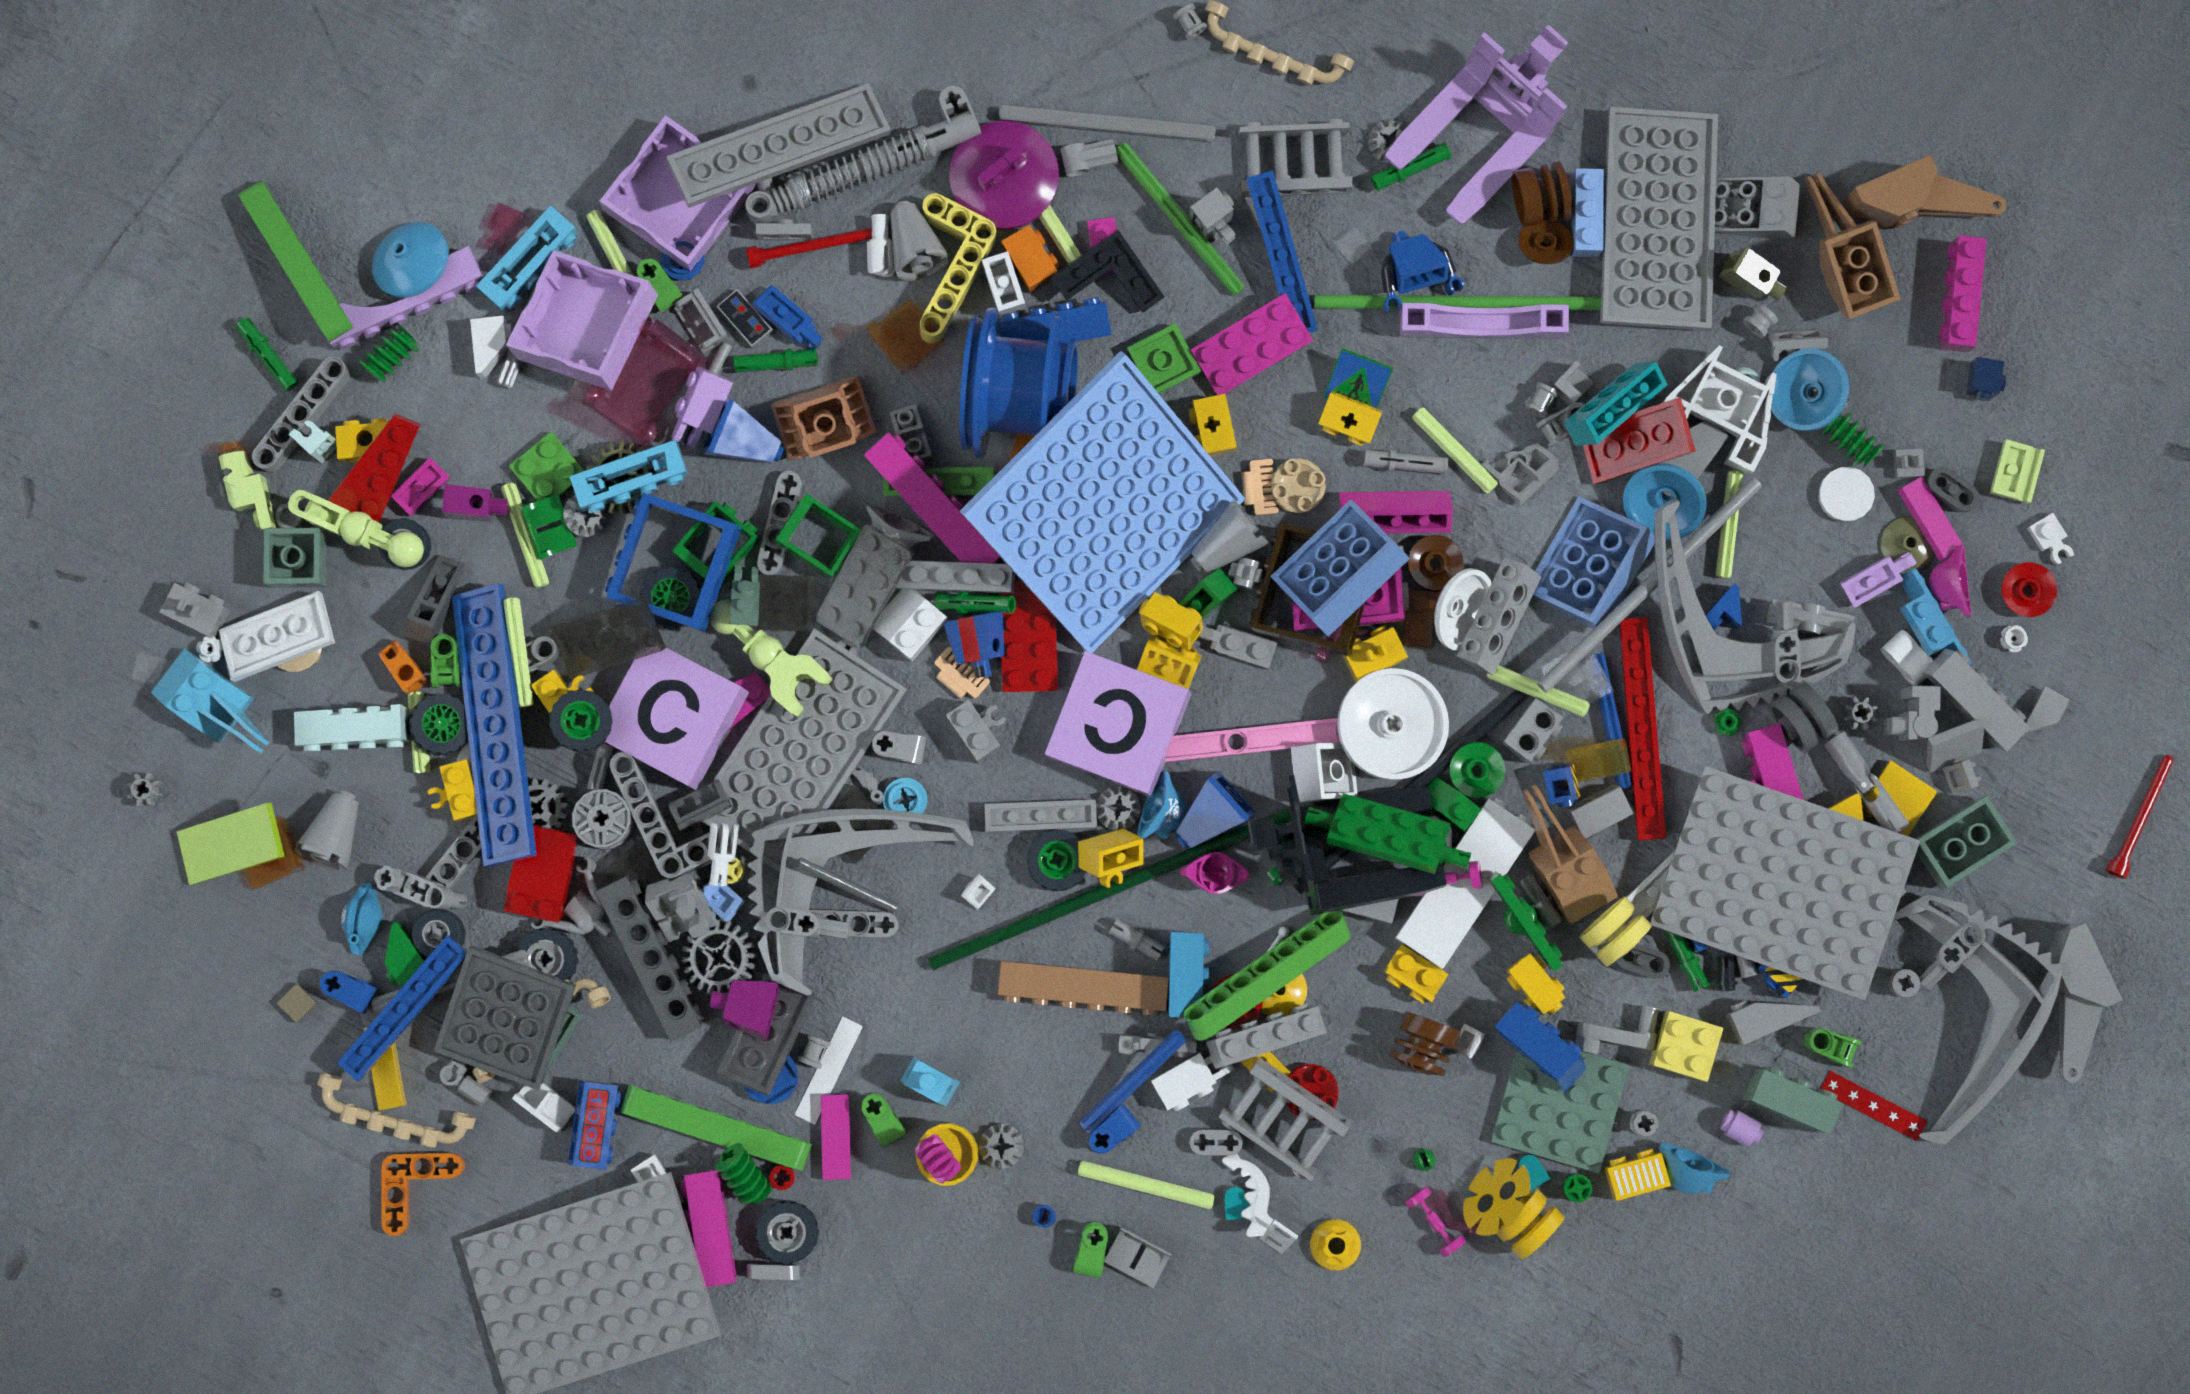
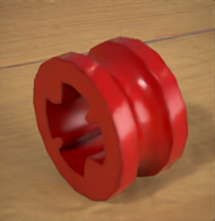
M778 1165L770 1172V1183L777 1190H786L794 1184L795 1172L790 1167ZM781 1169L787 1171L786 1175H790V1181H785L783 1186L778 1184L779 1180L775 1181V1174H779Z

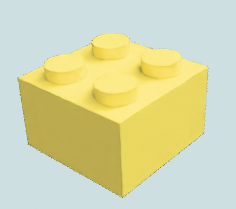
M1664 1011L1656 1038L1655 1050L1652 1051L1649 1065L1699 1081L1708 1082L1723 1028L1671 1011Z

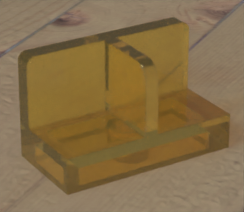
M1625 739L1565 750L1567 761L1575 763L1578 782L1631 772Z

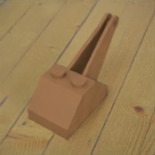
M1931 155L1855 187L1844 199L1851 215L1866 221H1876L1877 225L1884 228L1896 225L1897 229L1913 222L1912 219L1919 215L1998 217L2007 207L2005 199L1999 195L1936 174L1938 169ZM1993 204L1997 205L1998 209H1995Z
M1819 172L1814 174V180L1811 176L1805 177L1807 190L1813 200L1826 238L1820 240V267L1827 289L1844 318L1851 319L1901 300L1877 222L1870 220L1856 225ZM1828 210L1830 211L1832 217L1834 218L1841 232L1837 233Z
M1534 784L1531 786L1533 794L1558 835L1550 838L1533 797L1527 789L1523 790L1522 793L1527 802L1540 843L1538 847L1525 855L1566 923L1570 926L1614 900L1618 895L1608 871L1591 844L1575 825L1565 831L1548 807L1541 791Z

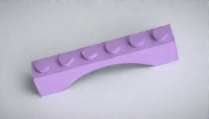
M467 246L450 254L446 268L439 280L431 288L419 295L376 307L340 304L354 328L330 342V344L335 349H348L356 344L355 341L362 337H374L380 334V329L389 325L391 327L398 326L397 322L401 325L406 321V317L413 314H425L431 310V306L439 302L446 304L455 300L456 295L466 291L470 293L477 290L476 286L484 278V274L474 252Z
M1402 303L1400 308V337L1565 338L1569 332V305L1464 308L1432 303Z

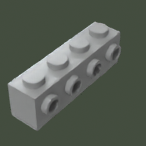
M1945 648L1922 673L1935 686H1941L1940 691L1970 721L1980 718L1984 724V736L1997 749L2007 752L2030 729L2024 722L2026 719L2025 715L2017 708H2011L2005 702L2007 697L1997 688L1992 689L1986 683L1989 679L1984 673L1978 669L1973 670L1968 665L1970 660L1963 652L1958 649L1953 651Z
M1308 1003L1292 1008L1293 1014L1283 1016V1013L1279 1012L1267 1016L1268 1022L1258 1025L1257 1020L1240 1025L1241 1031L1232 1033L1230 1028L1216 1033V1039L1207 1041L1215 1069L1327 1033L1319 1007L1309 1008Z

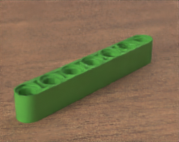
M260 180L239 193L238 196L327 340L332 342L353 329L354 327L264 182Z
M1340 910L1322 913L1188 1006L1184 1011V1018L1194 1039L1206 1040L1344 945L1350 939L1351 932L1343 913Z
M628 1085L620 1112L725 1147L741 1143L750 1155L801 1171L804 1170L812 1145L809 1142L632 1085Z

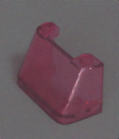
M648 316L612 391L592 384L583 396L581 404L635 443L644 447L646 444L649 445L658 434L655 421L684 381L688 379L692 371L695 372L697 366L706 368L705 363L708 358L661 321Z

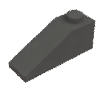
M441 555L437 557L406 618V637L431 645L432 640L438 636L452 602V596L455 594L465 567L464 563Z

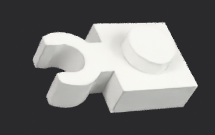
M2054 513L2027 528L2041 552L2047 548L2050 549V559L2054 565L2062 563L2058 557L2059 551H2063L2068 558L2074 555L2072 548L2061 541L2067 537V534Z

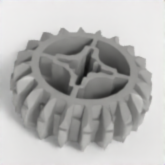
M717 920L714 929L708 928L707 934L699 936L697 939L691 936L687 937V941L693 945L692 948L683 946L682 950L690 952V957L681 958V962H690L691 966L686 967L683 971L684 973L694 972L689 982L694 983L699 979L698 990L704 989L707 984L709 985L707 994L712 995L715 987H718V992L724 993V987L727 986L729 991L732 981H742L740 979L742 976L746 979L752 978V975L745 971L747 967L756 969L755 964L749 963V958H757V953H748V949L755 947V943L749 942L745 944L744 941L749 938L750 934L746 932L739 936L738 934L742 928L740 925H737L733 931H730V921H726L724 929H721V922ZM724 934L728 936L725 942L723 941L717 948H712L703 943L714 935ZM735 941L739 945L742 954L740 966L730 957V951ZM698 950L702 951L708 958V965L704 974L698 966ZM708 950L720 953V950H724L723 957L731 966L720 962L719 966L715 965L716 958ZM725 967L735 972L727 980H711L712 976L720 968Z

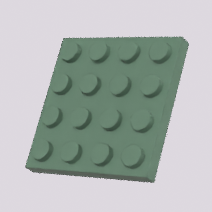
M1516 1050L1490 1142L1600 1173L1629 1065L1581 1051L1580 1055L1587 1069L1566 1093H1563L1558 1088V1083L1547 1074L1543 1075L1538 1070L1539 1067Z

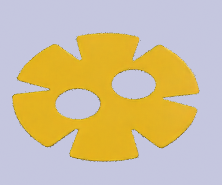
M1511 1158L1496 1160L1494 1162L1493 1176L1489 1169L1484 1167L1471 1182L1468 1190L1478 1195L1464 1199L1463 1215L1469 1228L1481 1219L1476 1234L1482 1236L1497 1234L1500 1218L1506 1228H1508L1523 1211L1525 1204L1516 1200V1198L1529 1195L1530 1177L1524 1165L1511 1176L1517 1160ZM1512 1181L1515 1184V1192L1509 1199L1504 1200L1500 1197V1189L1506 1182ZM1486 1194L1492 1195L1493 1204L1491 1208L1486 1212H1480L1478 1210L1480 1198Z

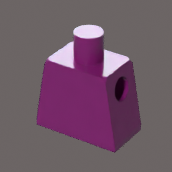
M445 484L442 512L446 519L490 522L491 514L507 515L508 499L493 498L491 490ZM476 501H483V505L480 508H473V504Z
M732 981L729 994L713 991L710 1008L724 1010L723 1021L725 1025L767 1041L780 989L776 982Z

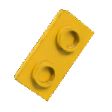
M1151 635L1137 670L1189 689L1202 655L1197 653V650L1193 647L1189 651L1181 646L1177 648L1168 643L1166 638L1160 635Z
M1403 944L1399 946L1383 973L1388 975L1386 981L1399 989L1402 985L1411 990L1409 995L1422 1004L1426 1000L1430 1003L1433 1002L1435 995L1449 975Z

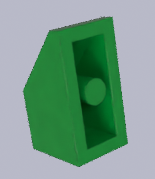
M1219 568L1203 579L1178 604L1185 608L1195 609L1202 616V620H1204L1230 597L1237 588Z
M1437 777L1427 786L1432 804L1431 809L1460 833H1463L1482 810L1461 792Z
M395 922L391 925L385 965L388 968L386 975L395 986L399 984L400 987H403L427 958L415 948L412 937L401 922Z

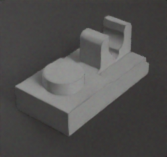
M1823 329L1772 331L1767 333V337L1772 344L1771 356L1774 361H1779V354L1782 350H1787L1788 356L1795 352L1796 349L1828 348V337Z

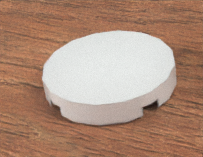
M1840 467L1828 473L1821 481L1818 495L1823 511L1830 518L1842 522H1853L1863 517L1871 509L1875 498L1874 486L1870 478L1861 470L1853 467Z

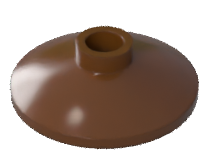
M1543 218L1541 224L1522 227L1518 237V245L1521 252L1531 261L1546 265L1556 264L1566 259L1571 253L1573 237L1569 229L1558 221L1551 222L1550 219Z
M1426 536L1412 547L1409 554V572L1415 582L1426 589L1442 590L1453 576L1463 570V555L1460 548L1454 541L1445 536ZM1437 559L1440 563L1439 568L1433 569L1430 566V561Z

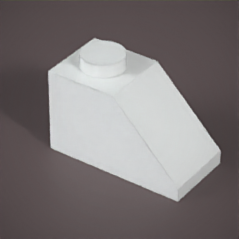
M504 316L470 319L475 372L480 378H486L509 350L506 343L513 331L512 323H508Z

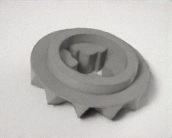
M1389 119L1379 122L1371 130L1368 138L1369 149L1372 155L1379 161L1390 163L1385 159V154L1390 147L1384 150L1386 140L1383 137H1390L1391 134L1396 132V141L1399 135L1406 129L1402 122Z
M576 495L566 502L563 517L566 526L571 532L578 536L590 537L603 529L604 523L607 520L605 509L590 513L595 517L588 518L585 523L584 516L576 513L583 511L579 506Z
M1110 787L1097 800V817L1108 829L1115 831L1128 829L1135 824L1140 815L1139 799L1132 790L1125 787ZM1118 796H1120L1122 806L1131 810L1121 812L1118 820H1115V812L1110 810V808H1106V806L1115 805Z
M995 1124L982 1134L979 1150L983 1160L988 1165L994 1168L1005 1169L1015 1165L1020 1160L1024 1150V1142L1019 1131L1013 1126ZM1000 1134L1003 1135L1005 1143L1014 1145V1147L1005 1149L1003 1159H1000L997 1149L989 1148V1145L998 1143Z

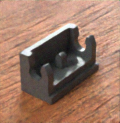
M719 779L668 805L679 830L682 832L733 807Z

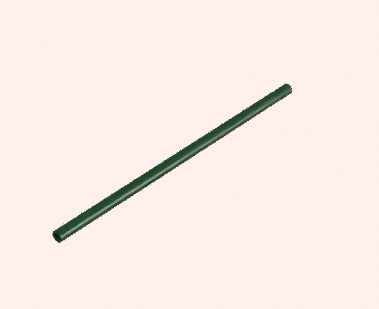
M1288 808L1255 821L1273 819L1274 825L1277 824L1278 826L1291 822V816ZM1248 824L1123 876L1122 884L1111 881L1109 888L1101 885L928 958L930 966L934 971L1188 865L1205 854L1219 852L1250 839Z

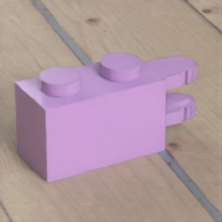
M697 366L696 371H692L687 379L686 386L688 389L685 396L680 397L677 402L675 411L677 412L676 417L678 421L671 439L679 442L687 424L693 426L688 437V447L694 448L697 445L703 430L712 433L733 382L726 377Z

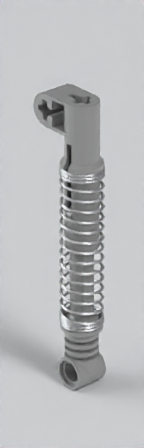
M948 86L942 90L939 102L944 121L929 127L923 125L915 127V129H912V133L908 130L909 135L903 137L900 134V138L896 140L892 137V141L888 143L884 140V144L881 146L875 143L876 148L871 150L867 146L866 152L862 153L859 150L858 160L851 153L853 162L847 163L843 156L844 165L839 166L837 160H834L836 168L833 170L826 163L828 172L823 173L821 167L818 166L820 174L818 176H815L810 169L811 178L808 180L804 173H801V175L798 174V176L795 175L789 178L788 182L784 184L785 188H782L780 185L777 191L775 188L771 189L772 193H769V191L753 192L748 196L745 204L749 219L754 224L770 223L773 218L778 216V212L781 215L785 214L784 210L790 212L791 207L794 210H804L812 207L811 198H814L816 203L820 204V194L828 201V191L836 198V188L844 194V185L852 191L853 181L860 188L862 185L861 178L866 184L870 183V179L877 182L880 175L885 178L888 172L893 175L895 169L901 172L903 166L910 168L911 163L918 165L921 159L924 162L926 160L929 161V159L935 158L938 152L981 134L978 121L965 92L958 86ZM953 100L955 104L958 103L959 115L954 116V107L949 101ZM758 204H765L767 206V209L762 213L753 211Z

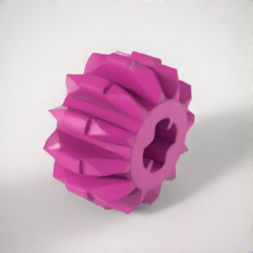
M932 1134L928 1138L926 1137L915 1147L917 1157L937 1182L943 1184L955 1177V1174L961 1170L958 1160L938 1135Z

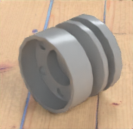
M607 789L593 790L584 794L576 803L572 813V825L577 836L586 844L602 850L616 849L626 844L633 836L636 828V822L624 797ZM601 812L609 816V819L605 820L604 826L596 822V819L600 818Z

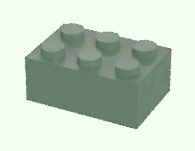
M1988 796L1976 799L1914 838L1920 841L1916 853L1939 889L1948 888L2018 843Z
M1764 1066L1763 1069H1754L1743 1095V1101L1815 1132L1831 1135L1843 1103L1836 1100L1838 1095L1824 1089L1816 1088L1815 1091L1811 1090L1810 1083L1799 1078L1794 1079L1790 1077L1789 1080L1783 1078L1785 1072L1770 1066Z

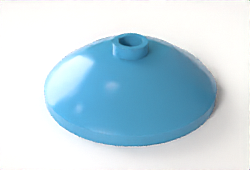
M411 222L394 229L381 241L373 257L372 274L376 284L386 294L397 298H409L425 292L439 280L446 268L449 257L446 238L435 226L424 222Z
M1812 348L1795 351L1781 360L1772 372L1777 375L1771 410L1780 422L1792 429L1799 431L1821 429L1833 422L1846 405L1849 395L1848 375L1841 362L1826 351ZM1814 389H1817V396L1812 398L1811 392Z
M1658 463L1638 470L1629 479L1623 493V507L1627 518L1648 527L1653 535L1654 512L1664 503L1677 499L1680 504L1675 514L1680 538L1691 534L1701 524L1706 512L1707 501L1704 489L1694 475L1679 466L1666 463ZM1664 491H1669L1672 495L1667 496L1664 494ZM1667 522L1665 524L1666 540H1671L1669 523Z

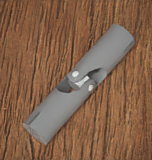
M1845 732L1835 736L1824 745L1844 775L1855 783L1854 786L1857 793H1859L1861 799L1882 828L1898 833L1910 824L1878 778L1870 773L1867 762ZM1877 786L1879 796L1875 801H1872L1864 793L1874 790Z

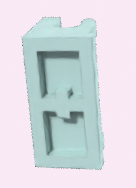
M305 421L306 426L312 430L309 437H304L301 432L295 429L289 435L311 456L323 463L337 449L336 438L327 431L324 432L318 428L313 422Z

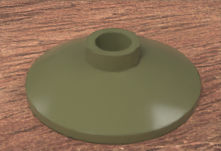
M1902 517L1894 520L1882 533L1880 547L1883 557L1889 555L1892 561H1895L1901 555L1909 552L1915 559L1916 564L1903 572H1908L1913 568L1917 570L1922 569L1932 560L1935 554L1913 517ZM1908 538L1914 540L1915 546L1913 548H1909L1906 545Z

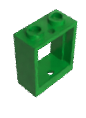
M806 493L802 496L773 542L825 577L830 578L833 574L837 576L840 574L847 563L843 558L848 551L852 553L855 551L861 541L858 535L862 530ZM809 509L848 534L828 567L789 542V539Z
M715 500L705 514L714 517L720 514L728 522L742 528L741 533L748 538L731 558L723 580L724 582L734 571L735 566L740 564L760 539L755 534L758 531L757 528L747 520L743 523L734 517L737 512L726 502L720 505ZM697 521L672 551L702 578L706 579L709 567L688 550L709 526V524Z

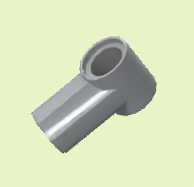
M1113 139L1088 145L1075 143L1060 149L1067 177L1084 175L1090 172L1091 169L1118 164Z

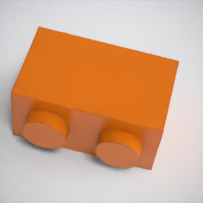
M1028 225L1001 241L1002 248L1005 252L1008 251L1012 265L1029 293L1052 281L1050 277L1058 272L1059 263L1052 252L1047 254L1042 245L1046 244L1038 229L1033 231L1032 227Z

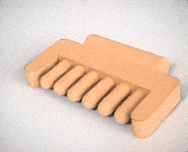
M1272 459L1252 460L1249 463L1250 471L1241 473L1243 497L1245 498L1244 506L1253 505L1255 516L1273 515L1278 512V508L1273 507L1277 505L1276 501L1264 502V500H1274L1272 494L1263 495L1265 493H1272L1271 487L1262 488L1271 486L1272 481L1262 480L1272 479L1273 474L1261 475V473L1274 471L1273 467H1267L1273 464Z
M947 647L935 661V666L941 670L936 678L960 699L966 693L974 699L978 698L989 685L990 680L981 677L976 678L971 683L975 678V672L973 671L968 678L966 677L974 667L972 665L968 666V663L961 664L958 667L959 664L955 660L954 653H952V647Z

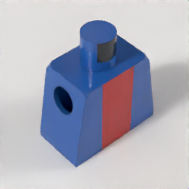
M994 612L944 622L956 662L958 664L973 662L976 678L992 676L989 659L1003 657L1004 655L1003 614Z

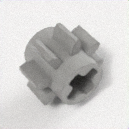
M1241 557L1238 564L1231 563L1228 575L1230 578H1234L1233 584L1235 586L1253 590L1254 583L1260 584L1264 572L1258 569L1259 562Z
M1853 697L1851 698L1852 706L1845 705L1842 707L1847 711L1846 717L1842 721L1848 720L1852 724L1851 730L1856 729L1858 725H1861L1863 730H1867L1868 721H1877L1876 717L1873 716V711L1877 709V706L1871 707L1868 704V697L1864 698L1862 702ZM1858 710H1864L1865 715L1856 718L1854 713Z
M147 773L145 779L140 774H135L136 780L133 783H127V786L131 788V793L127 797L129 799L137 798L136 806L142 807L145 801L149 805L154 806V799L157 796H163L158 788L162 782H153V774ZM142 786L149 788L148 794L140 791V788Z

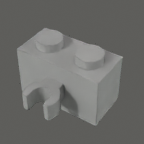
M1215 188L1190 207L1189 219L1206 239L1215 233H1218L1226 245L1235 239L1236 234L1227 225L1232 221L1234 210L1232 206L1234 202L1225 191L1221 193L1218 188Z
M187 582L184 583L183 587L174 583L159 613L211 638L217 637L219 634L218 630L222 628L230 612V609L223 606L225 601L212 594L205 598L198 594L199 588Z
M967 700L946 714V717L975 760L979 763L1001 748L989 728L992 726H1002L1006 719L1003 717L998 721H994L991 718V714L998 709L996 705L989 707L986 715L981 718L970 700Z

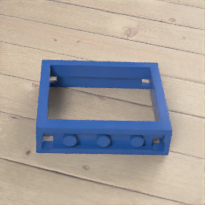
M643 493L642 497L638 498L635 502L633 523L629 524L625 530L624 540L626 542L623 551L620 550L617 553L615 559V566L617 568L614 576H611L607 581L605 592H607L606 598L705 632L742 528L737 524ZM652 505L723 529L692 618L620 594Z

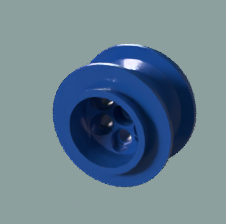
M988 308L984 318H982L981 314H973L966 338L961 378L959 427L962 450L970 451L973 447L976 459H983L988 449L991 432L1036 436L1076 396L1078 341L1071 338L1069 342H1065L1064 318L1061 313L1054 314L1048 341L999 337L996 308Z

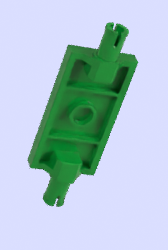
M1342 793L1337 811H1334L1333 814L1309 806L1304 824L1328 829L1327 844L1432 874L1436 873L1438 865H1442V863L1467 870L1472 854L1471 852L1448 847L1446 839L1450 823Z

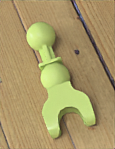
M304 490L295 491L289 498L288 508L293 514L319 528L341 536L349 545L364 546L369 550L375 545L388 551L391 561L400 567L414 566L423 556V543L414 533L400 532L392 535L381 530L382 524L372 520L368 514L359 511L350 512ZM307 498L310 501L303 512L299 510L298 502L301 499Z
M723 599L715 603L710 616L712 627L722 634H734L745 644L742 650L749 655L752 664L756 668L764 670L770 676L772 697L793 716L798 717L804 709L795 697L797 684L804 679H813L820 685L827 686L832 681V677L811 656H792L787 654L783 650L780 641L772 636H768L764 631L759 630L756 633L749 625L730 624L731 599Z

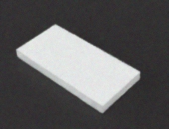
M320 591L218 630L229 676L234 682L335 643L323 594Z

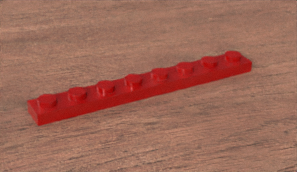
M1648 617L1624 619L1619 624L1636 836L1637 841L1666 839Z

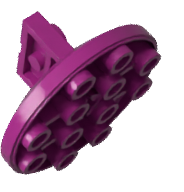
M995 121L980 126L981 134L960 143L953 154L949 172L953 196L958 204L992 221L998 230H1009L1026 226L1042 215L1044 210L1051 205L1056 195L1059 183V169L1055 153L1048 141L1039 132L1025 124L1013 121Z

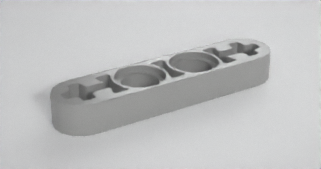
M785 471L777 479L761 543L757 566L761 573L768 577H774L781 572L787 552L769 541L770 533L773 530H781L789 516L785 518L778 517L775 509L779 504L786 503L791 507L792 513L799 502L802 491V480L793 471ZM789 477H793L794 483L797 484L796 487H791L789 493L790 497H795L794 501L785 497L778 498L779 493L785 496L786 487L782 482L788 481ZM767 546L773 550H782L780 555L775 552L774 561L778 565L777 567H772L771 571H767V567L763 564L764 560H769L771 554L770 551H765Z
M478 816L470 821L426 878L432 880L435 876L439 882L446 884L445 887L449 889L455 885L482 851L481 843L478 845L475 840L467 837L469 832L473 836L478 832L479 828L476 826ZM462 842H469L473 847L472 854L469 857L463 858L458 854V846ZM447 863L452 864L455 868L454 876L448 880L444 879L440 874L441 867ZM419 887L417 888V891L419 893L426 894L424 892V889Z
M809 910V912L823 914V918L828 915H834L838 921L849 922L850 924L854 917L862 916L866 920V928L862 932H855L852 930L851 925H849L848 937L889 938L894 936L899 929L898 919L893 914L887 912ZM870 916H876L874 922H883L884 917H889V922L894 923V928H890L888 933H884L883 928L874 927L875 933H869L871 929ZM806 925L804 932H809V928L813 929L814 925Z

